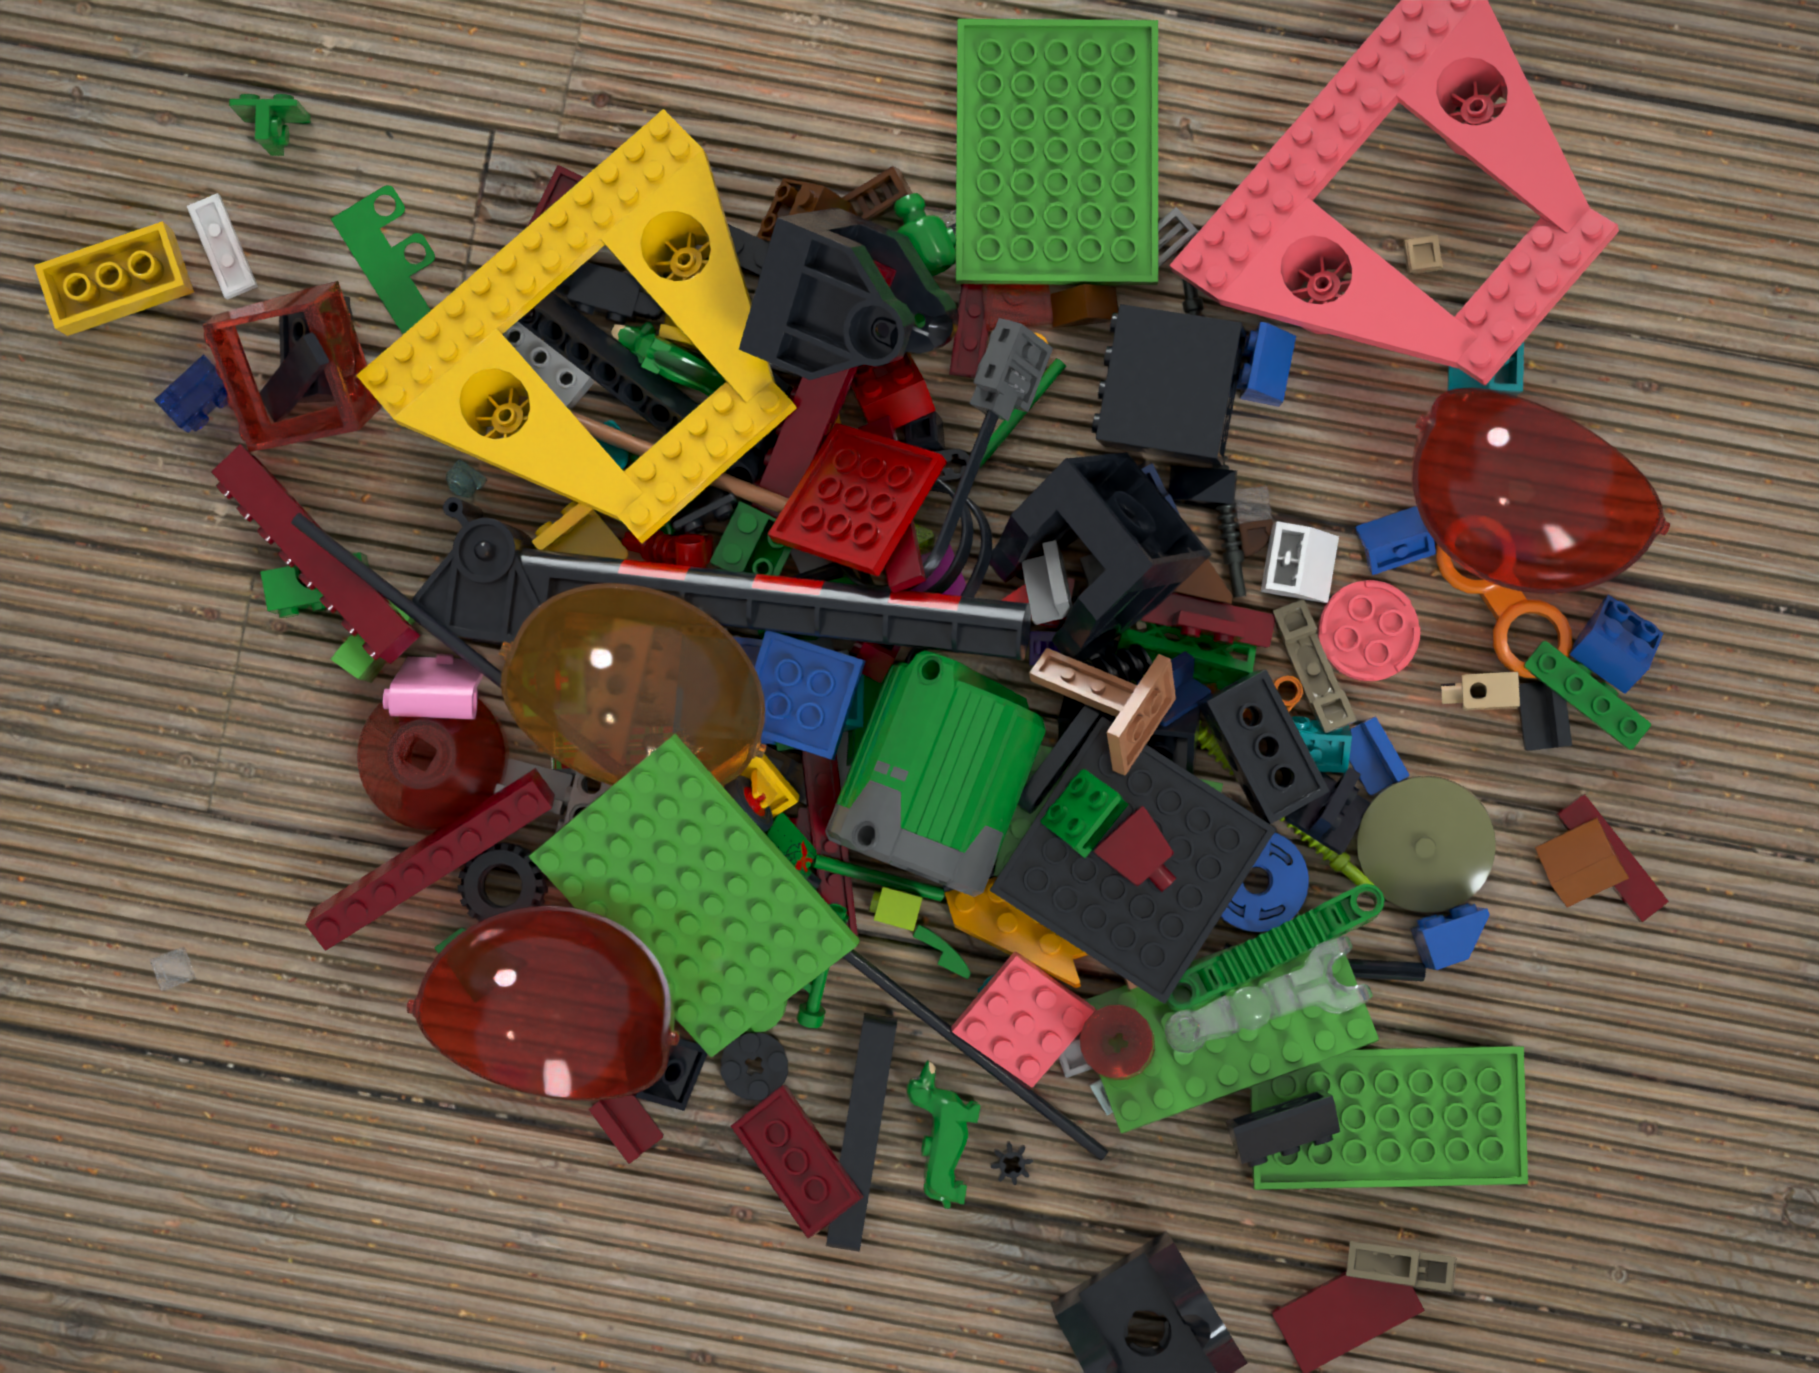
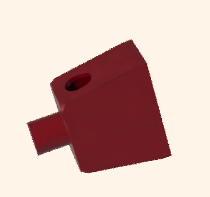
M1143 806L1135 810L1092 850L1096 856L1135 886H1139L1149 878L1163 892L1177 879L1163 864L1174 852Z

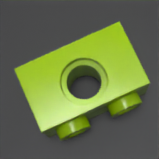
M883 886L881 892L874 891L869 911L875 913L874 921L914 931L923 897Z

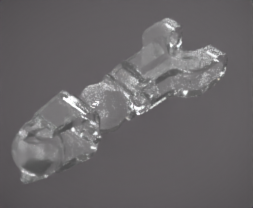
M1343 936L1316 945L1305 960L1304 968L1265 982L1259 988L1254 986L1242 987L1235 991L1232 997L1223 996L1197 1011L1188 1009L1178 1010L1166 1021L1164 1031L1166 1040L1172 1048L1179 1052L1192 1053L1202 1048L1206 1041L1232 1036L1240 1032L1242 1028L1250 1030L1261 1028L1267 1024L1270 1018L1273 1020L1310 1006H1318L1327 1012L1339 1014L1367 1003L1373 997L1370 987L1366 984L1346 987L1339 984L1334 978L1332 971L1333 963L1345 957L1353 948L1350 938Z

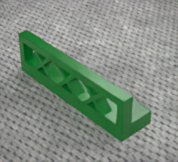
M1143 622L1147 626V632L1142 633L1130 628L1120 635L1115 649L1116 654L1118 649L1123 647L1129 649L1131 644L1138 643L1145 649L1152 663L1158 654L1172 660L1186 651L1195 657L1193 678L1201 684L1217 682L1218 689H1222L1253 672L1257 646L1233 641V645L1214 642L1213 636L1201 634L1200 638L1189 637L1180 634V629ZM1171 633L1177 635L1180 641L1168 640L1164 634ZM1197 643L1209 644L1213 650L1206 651L1200 649ZM1235 651L1246 654V661L1233 658L1229 652Z

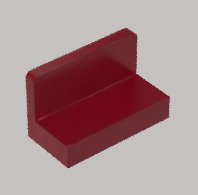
M626 1083L619 1085L588 1109L628 1164L632 1163L643 1152L664 1137L663 1132L640 1101L631 1095L630 1088Z

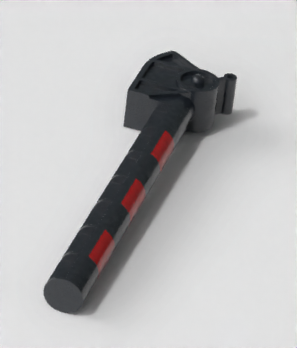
M456 497L448 498L443 505L444 513L458 520L462 525L454 540L453 549L412 598L416 605L456 636L488 644L554 650L555 652H559L563 608L1024 660L1031 625V608L1029 603L911 590L893 593L890 588L538 550L531 542L533 540L522 530L495 519L483 518V511L480 507Z

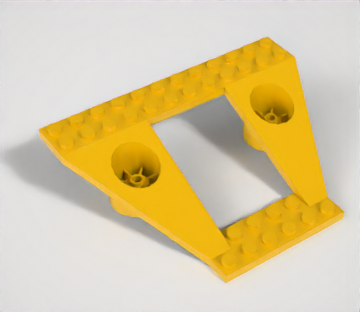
M664 109L356 375L399 425L622 521L642 544L796 409L795 404L775 384L769 362L739 350L752 304L708 156L704 149ZM604 245L726 381L625 471L618 466L502 335ZM696 245H704L699 250L695 249ZM664 272H673L666 279L663 278ZM519 395L527 397L528 399L518 406ZM507 397H509L508 403L505 401ZM493 426L494 429L486 435V428Z

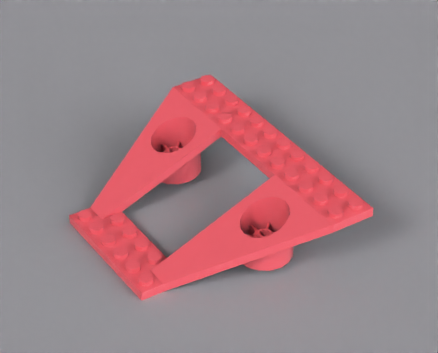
M1401 0L1169 266L1173 273L1222 306L1301 326L1303 329L1315 334H1331L1455 367L1485 386L1615 237L1619 229L1616 223L1589 207L1488 0ZM1499 97L1507 101L1506 103L1494 105ZM1398 102L1439 134L1455 153L1467 157L1541 217L1455 317L1313 202L1316 196ZM1456 107L1461 108V112L1453 113ZM1327 269H1336V271L1333 273L1327 271ZM1347 272L1352 274L1351 280L1340 282ZM1306 281L1308 283L1307 288L1300 289ZM1311 298L1308 303L1302 300Z

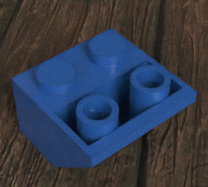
M1260 322L1255 331L1250 330L1249 336H1246L1243 356L1248 357L1247 363H1244L1243 368L1240 369L1237 389H1241L1240 399L1277 407L1283 403L1296 335L1265 322Z
M1608 594L1578 635L1569 655L1626 694L1649 670L1664 633L1658 630L1655 624L1644 620L1631 611L1625 603L1617 601Z
M1469 903L1450 908L1451 915L1443 917V915L1437 916V914L1418 919L1419 926L1413 927L1410 930L1420 959L1425 967L1439 970L1468 960L1490 916L1488 908L1476 907V904L1469 905Z

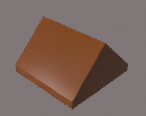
M1597 817L1535 847L1552 887L1567 908L1629 879Z

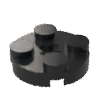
M748 1032L740 1035L728 1044L721 1058V1076L726 1086L735 1095L746 1100L760 1101L767 1098L784 1084L788 1075V1058L784 1046L774 1036L765 1032ZM756 1057H760L762 1059L761 1067L764 1068V1071L761 1074L759 1072H755L753 1075L747 1072L749 1066L745 1063L748 1058L754 1060Z

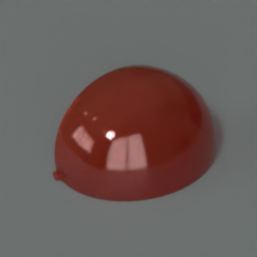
M1458 388L1449 390L1436 398L1427 415H1420L1415 427L1420 430L1413 449L1411 479L1415 503L1421 519L1432 538L1450 558L1472 574L1504 588L1536 594L1569 593L1591 588L1613 579L1626 571L1648 550L1657 535H1666L1670 528V523L1664 517L1663 507L1655 489L1643 473L1627 457L1591 430L1546 406L1496 390Z
M537 906L521 908L495 915L471 926L453 939L436 956L421 982L415 1000L410 999L407 1003V1013L413 1014V1017L416 1018L417 1024L425 1038L435 1049L456 1065L495 1084L520 1092L555 1099L578 1101L608 1100L641 1092L652 1086L662 1077L668 1065L672 1045L677 1046L679 1042V1032L674 1031L675 1015L671 990L659 962L650 949L636 935L613 920L596 913L570 907Z

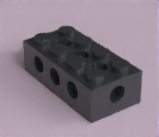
M1266 669L1255 670L1197 702L1256 816L1272 824L1330 792ZM1246 708L1250 710L1252 715L1248 725L1243 720V712ZM1262 738L1267 742V751L1264 755L1259 751V742ZM1278 769L1283 773V780L1280 785H1277L1275 782V773Z

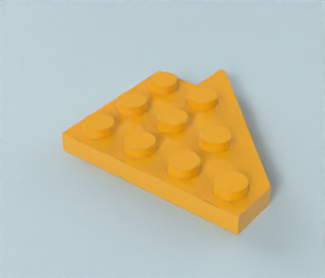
M997 877L988 879L984 892L975 897L957 890L945 892L955 928L1009 955L1016 951L1047 974L1075 988L1081 987L1073 960L1088 954L989 891Z

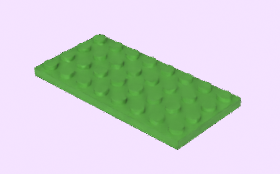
M1339 938L1185 1013L1175 1012L1166 1003H1162L1141 988L1136 987L1130 990L1127 988V985L1085 1000L1095 1007L1096 1014L1083 1028V1033L1121 1134L1379 1041ZM1245 942L1196 959L1191 962V966L1188 969L1230 951ZM1209 973L1210 976H1211V978H1212V980H1213V982H1214V984L1216 985V983H1215V981H1214V979H1213L1211 973ZM1177 986L1172 992L1174 999L1178 1002H1187L1192 997L1191 991L1186 986Z
M1524 1046L1355 1049L1250 1087L1251 1112L1323 1089L1333 1096L1340 1132L1333 1134L1334 1140L1328 1143L1314 1146L1312 1141L1300 1145L1301 1151L1281 1156L1280 1152L1267 1156L1268 1161L1266 1163L1253 1166L1252 1179L1254 1190L1528 1184Z

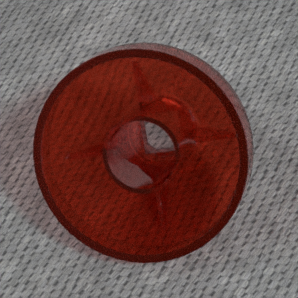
M478 696L475 719L390 716L389 709L383 708L382 701L373 710L362 729L357 752L359 775L363 787L372 802L392 820L420 830H438L492 796L496 785L503 784L509 759V745L505 730L495 712ZM419 739L437 748V753L426 772L413 765L411 760L412 749Z

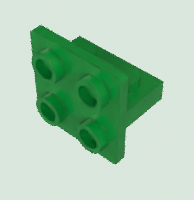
M241 94L239 99H229V106L244 122L255 123V140L270 156H284V145L289 144V128L285 123H311L310 114L291 95L276 94L273 95V99H260V96L255 94Z
M1082 769L1071 780L1069 786L1056 802L1049 807L1040 822L1078 854L1086 858L1129 804L1122 799V796L1087 770Z

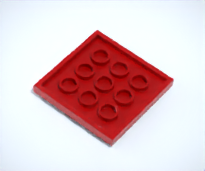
M835 423L767 535L773 542L879 576L947 461L942 454Z

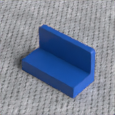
M1414 506L1356 526V533L1365 547L1367 565L1372 575L1436 554L1433 529L1419 506Z
M1376 716L1350 729L1352 741L1349 762L1353 769L1361 774L1359 780L1368 795H1373L1387 786L1400 782L1410 776Z

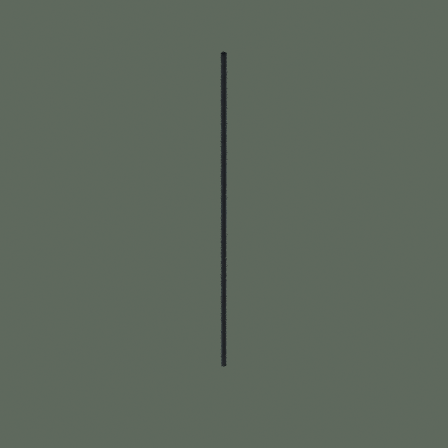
M300 512L291 521L292 525L617 781L628 773L626 769ZM853 949L842 957L1100 1161L1105 1158L1109 1151L1107 1148L1009 1071L954 1034L951 1025Z

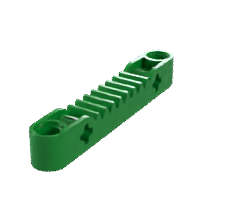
M1373 884L1359 885L1307 911L1305 914L1283 923L1279 927H1274L1268 932L1234 947L1230 951L1186 970L1177 986L1188 987L1192 997L1187 1002H1178L1171 994L1166 1004L1175 1012H1189L1373 921L1384 907L1385 899L1382 891ZM1363 895L1371 897L1375 904L1374 909L1371 911L1360 909L1357 905V898ZM1209 973H1211V975H1212V977H1213V979H1214L1216 985L1214 984V982H1213V980H1212V978H1211V976H1210Z

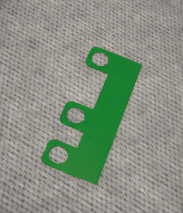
M385 185L331 218V221L401 333L405 334L431 311L410 276L431 264L435 259V253L425 237L420 233L409 236L393 247L390 246L380 228L403 215L405 206L392 186ZM381 195H389L395 200V210L388 216H381L375 211V200ZM411 243H419L425 248V258L418 264L409 263L405 259V248Z

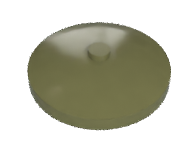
M1437 776L1409 777L1400 782H1395L1381 791L1366 809L1357 837L1358 858L1365 876L1382 891L1385 899L1402 908L1418 912L1447 910L1458 906L1472 897L1489 876L1496 850L1494 827L1484 805L1464 786Z

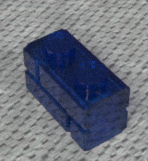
M203 354L157 396L154 401L179 428L187 433L191 430L196 432L208 423L209 417L207 415L216 407L221 409L234 398L232 392L237 389V386L213 360Z

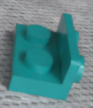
M1293 716L1292 719L1319 771L1345 773L1349 766L1352 741L1349 725L1324 734L1317 720H1310L1304 716Z

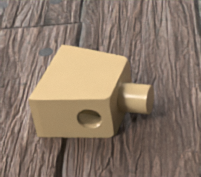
M1518 672L1462 675L1461 683L1441 684L1442 704L1462 703L1463 711L1517 709L1520 706ZM1482 686L1485 690V697L1473 698L1470 693L1471 687Z

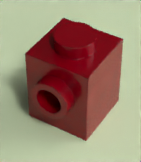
M856 641L851 652L856 655L855 658L866 661L862 674L881 684L901 646Z

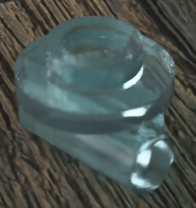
M461 459L446 474L449 489L455 495L466 498L471 497L478 489L480 490L487 481V478Z

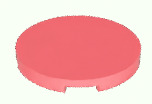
M1359 581L1338 590L1328 600V603L1325 604L1318 622V638L1330 665L1344 676L1358 681H1379L1400 672L1414 657L1420 641L1419 621L1411 601L1398 588L1381 581Z

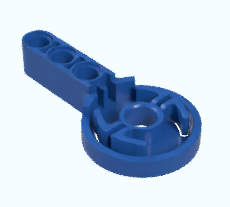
M1278 833L1273 834L1253 867L1262 868L1267 873L1268 885L1266 889L1260 893L1253 894L1242 883L1232 898V901L1241 906V908L1230 902L1227 906L1228 908L1221 915L1223 920L1234 927L1253 932L1269 931L1290 921L1299 912L1306 899L1309 875L1305 860L1297 847ZM1271 843L1274 844V845H1276V846H1278L1280 849H1282V850H1283L1285 853H1287V854H1284L1281 850H1279L1278 848H1276V847H1274L1273 845H1271ZM1281 913L1280 915L1271 917V918H1269V919L1259 920V919H1261V918H1267V917H1270V916H1272V915H1274V914L1277 915V914Z

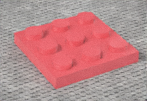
M1014 951L951 1027L952 1032L1033 1088L1095 1016L1096 1009L1021 954Z

